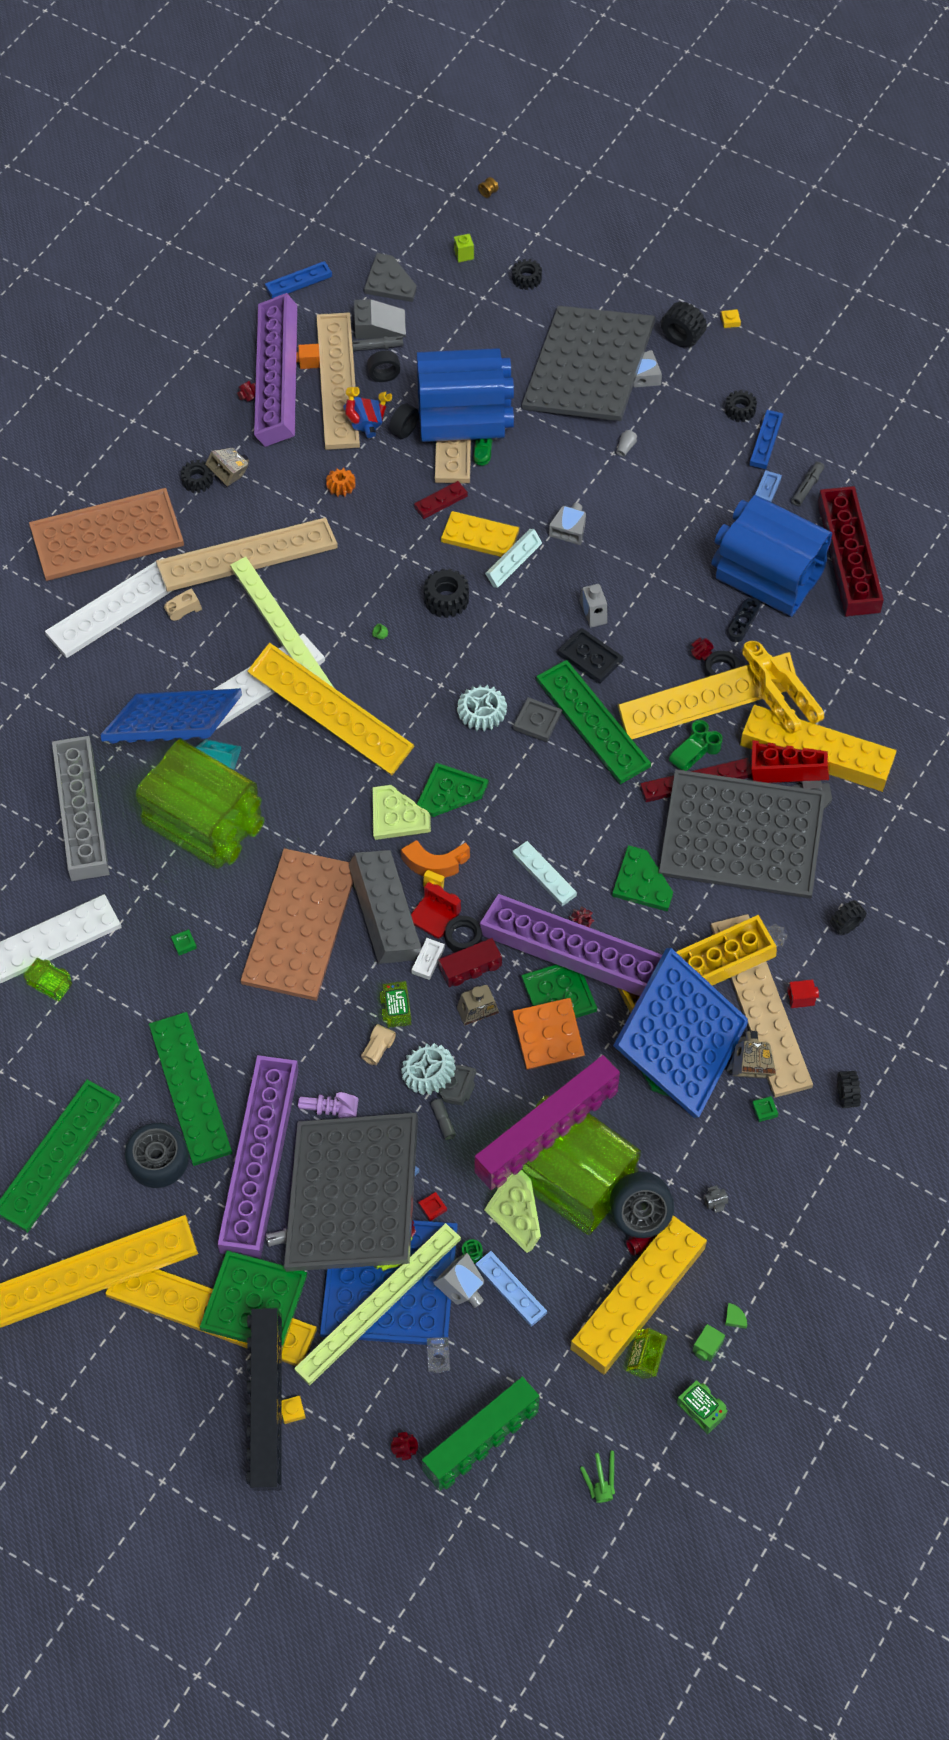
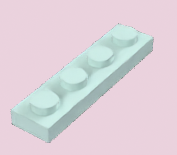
M529 529L485 573L493 587L498 588L542 544L535 529Z
M528 841L513 851L512 855L561 906H564L577 896V892Z

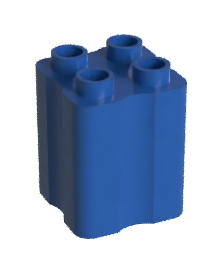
M500 348L417 352L421 442L505 438V428H514L513 407H511V399H514L510 358H501Z
M754 495L749 502L744 500L739 502L733 513V520L735 522L731 527L723 524L715 538V544L720 547L716 551L711 565L717 568L716 579L792 617L824 572L832 532L762 497Z

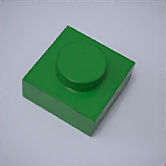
M190 930L171 936L179 956L197 949Z
M772 1096L752 1102L758 1122L778 1117V1111Z

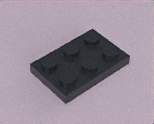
M580 628L558 650V655L599 684L623 662L624 658L583 628Z

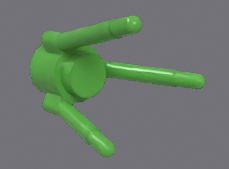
M613 1450L610 1451L609 1485L607 1481H604L599 1453H595L599 1483L595 1484V1488L583 1466L580 1467L590 1490L591 1498H596V1503L613 1500V1495H615Z

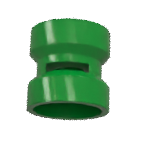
M474 1239L465 1241L462 1246V1255L468 1253L473 1263L476 1264L483 1256L481 1243Z

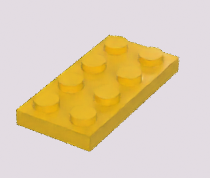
M452 511L441 537V542L502 557L515 544L519 527Z

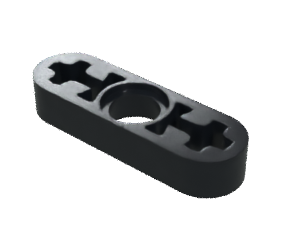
M748 598L744 601L729 627L728 638L730 641L740 642L745 637L759 612L760 602L757 599ZM751 605L754 606V607H752V609L750 610V613H749V612H748V608L751 607ZM741 617H745L749 621L747 623H742L739 621V619ZM738 628H740L739 633H737L736 635L733 634L736 633Z

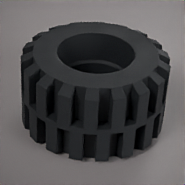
M682 301L674 303L661 319V328L666 337L673 344L675 343L683 348L694 346L705 333L707 324L706 319L703 317L704 315L700 313L698 308Z
M441 569L439 572L436 570L434 575L430 574L428 579L425 580L424 585L426 608L431 610L432 614L436 613L438 617L445 616V618H448V616L455 617L457 613L461 614L462 609L465 610L469 603V585L463 574L459 575V571L456 570L454 572L452 569ZM443 591L453 592L451 595H442L440 593Z

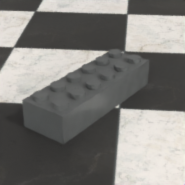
M391 851L354 853L348 866L378 964L415 960L421 950V945Z

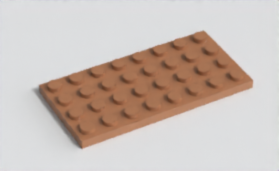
M166 488L29 522L46 581L184 546Z
M284 848L241 978L242 985L317 1001L353 885V879L348 866L350 862Z

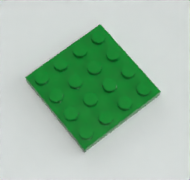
M227 1251L204 1313L200 1330L247 1343V1338L251 1337V1330L247 1324L248 1315H251V1309L278 1308L282 1314L283 1350L307 1278V1272H286L283 1265Z

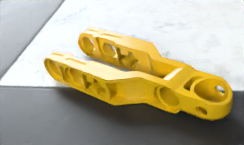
M748 641L744 644L742 654L749 662L750 669L761 682L762 698L790 733L801 730V723L794 709L789 707L784 700V696L773 682H778L783 686L812 724L824 719L822 708L795 673L780 667L761 643Z

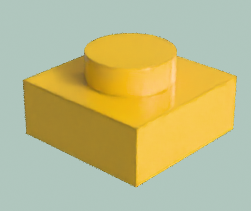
M738 309L721 311L724 328L740 327L741 320Z
M427 870L424 874L423 887L429 881L444 889L445 877Z
M300 1396L282 1400L284 1424L305 1419Z

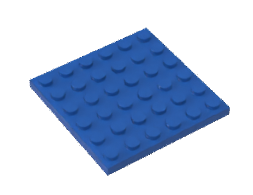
M241 688L136 694L100 734L102 742L117 743L123 740L135 742L144 739L145 741H154L155 739L168 741L174 738H181L182 740L192 737H199L200 739L209 738L242 696Z
M666 948L613 1046L691 1116L698 1118L727 1065L732 1051H734L748 1024V1018L672 948Z
M413 1220L416 1232L411 1240L410 1257L445 1223ZM446 1223L457 1233V1223ZM456 1245L358 1340L447 1346L451 1299L436 1287L433 1282L455 1260ZM374 1266L327 1269L320 1337H328L399 1267L389 1268L385 1271H382L381 1268L375 1269Z

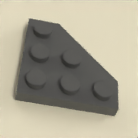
M377 253L364 291L365 294L413 302L417 285L393 256Z

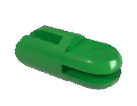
M493 439L475 440L474 461L477 465L485 466L490 462Z

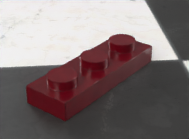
M457 481L414 503V508L425 519L468 497V492Z

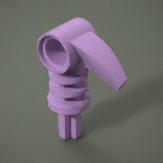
M343 1092L336 1093L334 1100H331L329 1096L327 1099H324V1096L319 1094L318 1098L300 1097L298 1108L317 1110V1115H321L322 1111H325V1115H329V1112H332V1115L335 1116L338 1113L339 1118H352L357 1115L359 1099L356 1096Z

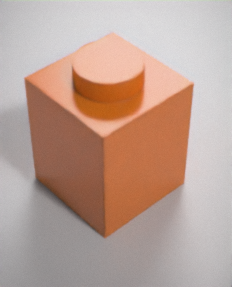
M319 344L298 345L299 352H296V362H300V369L320 368Z

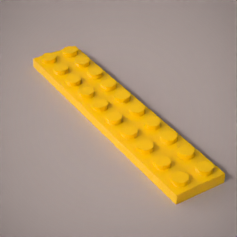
M270 642L247 671L254 678L390 775L395 773L415 747L414 744Z
M790 652L773 656L780 667L795 673ZM750 664L617 704L624 730L631 739H635L763 698L761 696V682L750 669ZM773 682L781 693L786 692L780 683Z
M186 1215L0 1283V1328L197 1255L198 1251Z
M157 1269L111 1286L105 1294L106 1297L201 1331L200 1325L213 1289ZM293 1318L282 1350V1361L297 1366L304 1360L317 1327ZM201 1331V1332L207 1333V1334H209V1335L218 1337V1338H220V1339H223V1340H226V1341H228V1342H231V1343H234V1344H237V1345H239V1346H242V1347L247 1348V1343H245V1342L238 1341V1340H234V1339L227 1338V1337H223V1336L216 1335V1334H212V1333H209V1332Z

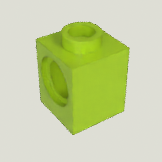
M470 234L454 237V253L458 263L474 259V244Z

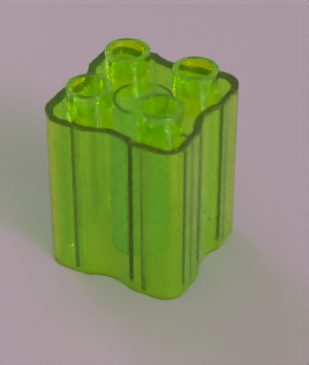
M182 739L177 740L162 761L142 780L136 791L137 802L142 806L141 819L143 825L216 869L222 867L225 862L229 865L233 864L241 853L242 846L239 843L248 835L251 837L256 836L264 824V817L261 816L260 809L262 799L257 796V783Z
M545 1095L537 1103L535 1108L539 1106L542 1102H544L546 1099H548L549 1096ZM588 1113L586 1118L580 1124L575 1123L565 1136L562 1137L560 1135L555 1139V1143L550 1148H544L540 1151L534 1161L525 1163L522 1171L531 1179L534 1196L589 1236L610 1211V1194L615 1184L624 1176L638 1172L637 1164L641 1157V1150Z

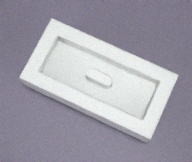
M426 938L412 968V974L430 980L445 949V944Z

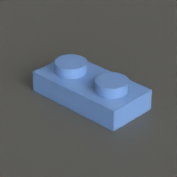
M765 470L755 495L772 502L782 475Z

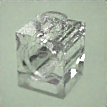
M448 1337L427 1338L428 1372L442 1373L450 1370ZM437 1354L443 1355L441 1358H435L434 1356Z

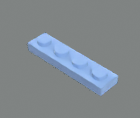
M492 1251L475 1264L482 1275L531 1327L547 1314V1310Z

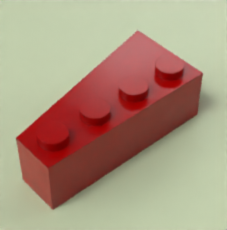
M753 740V781L773 783L829 780L828 751L809 748L801 750L795 749L794 746L787 745L786 747L776 746V743L768 742V744H761L759 741Z

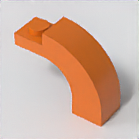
M417 840L401 849V859L412 871L421 876H424L426 871L429 870L445 878L459 873V864L465 863L470 858V847L466 843L444 855H434L427 852Z

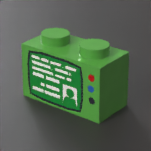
M696 1380L678 1397L677 1405L709 1434L726 1417L727 1407L720 1399H715L710 1394L711 1391L705 1384H700Z

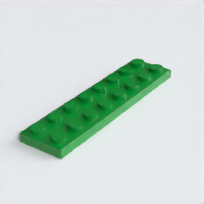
M567 660L536 676V681L557 707L562 709L565 717L620 785L651 767V762Z
M185 1012L149 1023L193 1166L232 1154L188 1013Z
M87 1079L1 1197L0 1217L28 1233L118 1107L121 1098Z

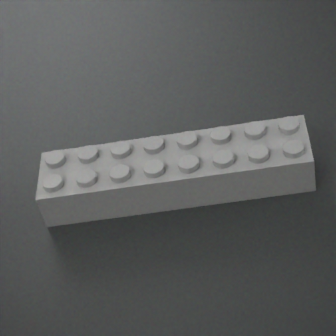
M90 736L53 741L52 746L67 865L71 881L110 875Z

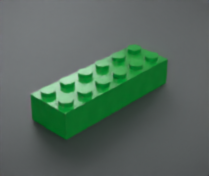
M522 1376L422 1459L423 1473L439 1492L443 1488H450L455 1483L457 1476L468 1473L475 1461H482L489 1454L488 1451L493 1446L497 1448L505 1441V1436L510 1432L512 1434L517 1432L524 1420H531L536 1416L539 1409V1394Z

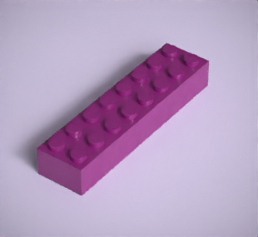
M604 1055L599 1057L475 1155V1174L490 1190H493L495 1187H501L510 1175L519 1173L525 1163L534 1161L540 1151L544 1148H550L555 1143V1139L560 1135L562 1137L565 1136L575 1123L580 1124L590 1111L599 1109L605 1099L614 1097L618 1092L620 1072Z

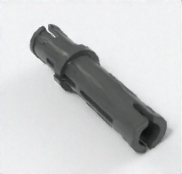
M403 336L352 340L353 351L378 348L389 349V347L403 346Z
M815 462L810 472L806 473L805 480L791 499L792 504L795 506L802 505L813 485L819 481V476L825 469L823 463Z

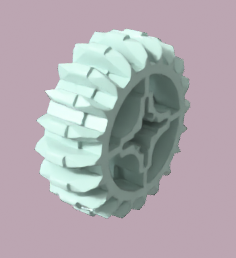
M479 684L478 688L472 686L471 690L466 689L465 694H461L457 712L460 720H463L464 725L468 724L469 729L475 727V730L478 731L479 728H482L485 732L486 728L492 730L493 725L498 727L499 722H503L507 712V703L505 702V697L501 696V692L496 691L495 687L489 689L488 685L484 688Z
M426 1043L424 1048L419 1046V1050H412V1055H406L407 1061H403V1068L401 1070L403 1080L408 1088L412 1089L415 1093L419 1092L424 1095L427 1092L431 1095L432 1091L439 1093V1088L445 1089V1084L451 1083L450 1078L455 1077L454 1071L456 1066L453 1056L442 1045L438 1047L434 1043L430 1047Z

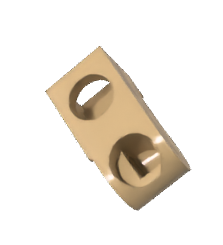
M191 588L168 601L164 609L170 619L176 621L194 610L195 612L202 610V607Z

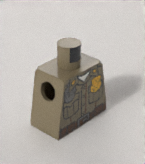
M228 448L211 451L206 465L226 486H229L244 475L249 459L245 454L240 455L235 449Z
M488 985L477 986L473 990L462 993L457 1006L464 1026L499 1013Z
M747 1031L746 1041L735 1046L733 1076L767 1079L776 1075L771 1046L768 1042L758 1041V1031Z

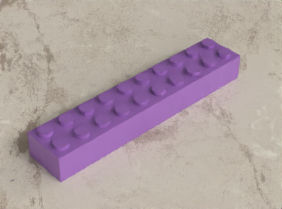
M287 293L258 304L254 435L265 447L295 436L297 304Z
M500 894L497 895L480 922L483 936L486 938H493L494 941L641 996L662 957L659 953Z
M257 1055L218 1240L219 1252L222 1254L231 1251L261 1259L299 1071L296 1060Z

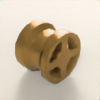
M488 177L485 179V182L478 185L479 192L485 198H489L491 193H495L499 189L497 182L492 177Z

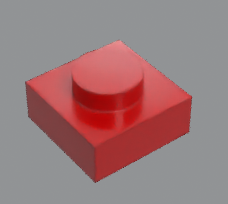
M436 1192L418 1202L419 1207L429 1221L447 1211V1207Z

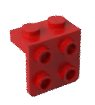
M428 881L424 887L425 897L412 912L411 917L415 926L439 939L444 935L448 922L457 917L461 912V900L455 894H449L441 886Z

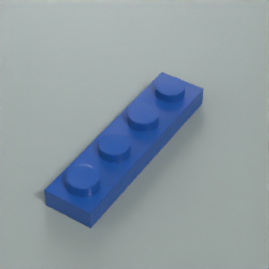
M324 261L265 283V288L271 298H275L332 277V271Z
M771 410L766 411L750 460V466L767 469L784 413Z

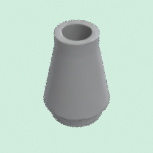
M625 430L621 434L616 451L619 456L625 457L637 442L636 433L631 430Z

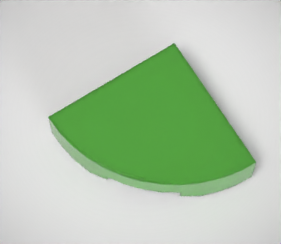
M728 1303L725 1325L746 1329V1316L739 1307Z

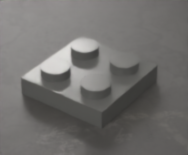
M528 697L513 726V730L548 742L562 714V709Z

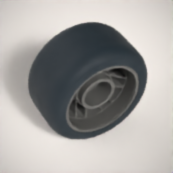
M151 1123L142 1126L131 1135L125 1148V1159L131 1175L137 1182L146 1187L163 1188L175 1183L182 1177L188 1165V1149L183 1136L177 1129L167 1124Z
M630 1173L615 1184L610 1194L609 1203L613 1219L619 1229L629 1236L635 1238L655 1236L661 1233L672 1220L674 1200L666 1183L653 1173Z

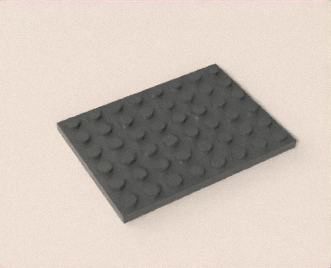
M558 306L523 400L522 408L524 410L622 421L655 323V316Z
M675 769L659 874L667 877L812 898L826 792Z
M417 1113L299 1121L297 1123L284 1263L286 1272L410 1264L418 1129Z

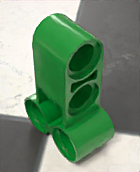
M697 720L692 724L691 736L671 754L669 761L679 770L687 771L706 753L715 755L721 751L722 735L717 731L709 732L707 722Z

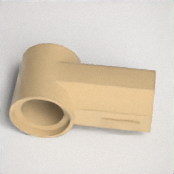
M377 1024L372 1031L370 1042L361 1055L362 1059L370 1065H377L386 1048H390L393 1044L396 1032Z

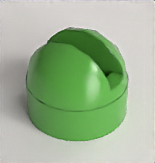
M379 623L374 627L372 634L374 637L382 640L388 636V629Z

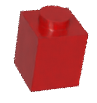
M813 980L789 983L788 995L791 1008L815 1006L816 998H819V990L817 986H814Z

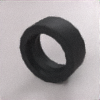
M376 352L370 356L367 362L369 375L375 381L388 382L400 374L399 358L394 352ZM384 363L392 364V366L387 369L375 368L378 365Z
M407 403L399 406L392 416L389 427L390 432L402 439L407 438L417 425L419 411Z
M713 652L707 657L704 669L705 676L717 674L711 668L715 663L724 662L734 669L740 667V662L731 652Z
M469 916L453 918L448 922L445 929L447 946L456 953L482 942V930L479 922ZM468 927L475 932V938L468 943H459L453 939L452 933L457 928Z

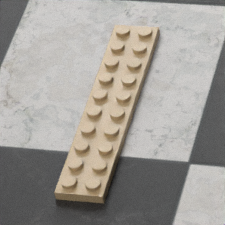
M350 313L318 314L317 328L325 450L360 448L359 431L353 428L350 420L345 415L343 407L347 399H349L346 395V389L348 387H355Z
M322 518L156 560V565L166 591L169 592L235 575L230 565L244 557H247L254 569L336 549L337 542L327 519Z
M747 914L711 923V929L713 934H717L750 918ZM763 962L730 977L743 1015L748 1018L747 1026L749 1031H758V1041L768 1042L771 1046L776 1075L768 1077L767 1080L774 1098L812 1088V1080L767 962Z

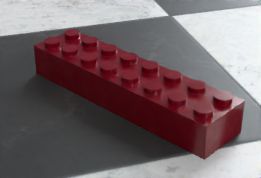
M855 486L821 489L818 507L824 529L832 532L829 552L845 616L881 613L884 599Z

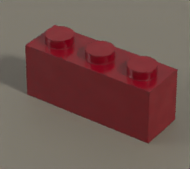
M493 938L439 959V969L448 987L461 985L470 978H478L483 973L495 971L502 966V955Z

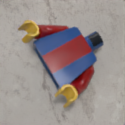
M348 387L346 395L349 399H347L346 404L343 406L345 415L355 430L365 431L367 438L376 436L375 430L382 424L387 407L385 404L392 400V394L380 393L379 400L381 403L379 404L378 400L354 397L359 395V388Z

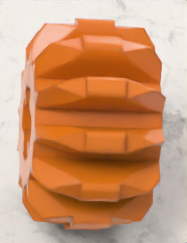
M336 468L335 471L330 470V475H327L326 486L330 490L331 495L336 494L337 497L340 495L345 497L346 493L351 494L356 486L355 476L351 470L346 471L345 468L342 470Z

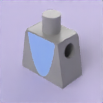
M652 350L644 353L633 387L661 385L662 373Z
M573 503L572 507L562 506L550 523L549 536L581 545L586 523V512L582 511V505Z
M600 584L583 587L580 603L589 627L607 624V602Z
M468 1253L456 1258L433 1282L436 1287L457 1305L469 1301L476 1308L484 1301L477 1292L484 1284V1279Z

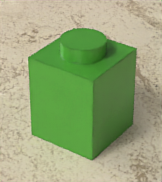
M707 1324L694 1344L693 1352L695 1356L702 1361L707 1360L711 1363L724 1342L725 1334Z

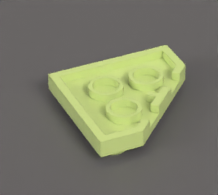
M392 785L373 787V836L375 840L431 832L430 814L427 810L419 807L413 800L401 794Z
M521 1170L516 1175L512 1174L507 1178V1181L497 1189L484 1210L528 1253L532 1251L541 1234L532 1182Z

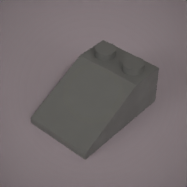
M371 299L354 300L356 339H373L401 335L406 337L404 309Z

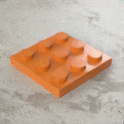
M571 998L512 1011L526 1070L585 1056Z

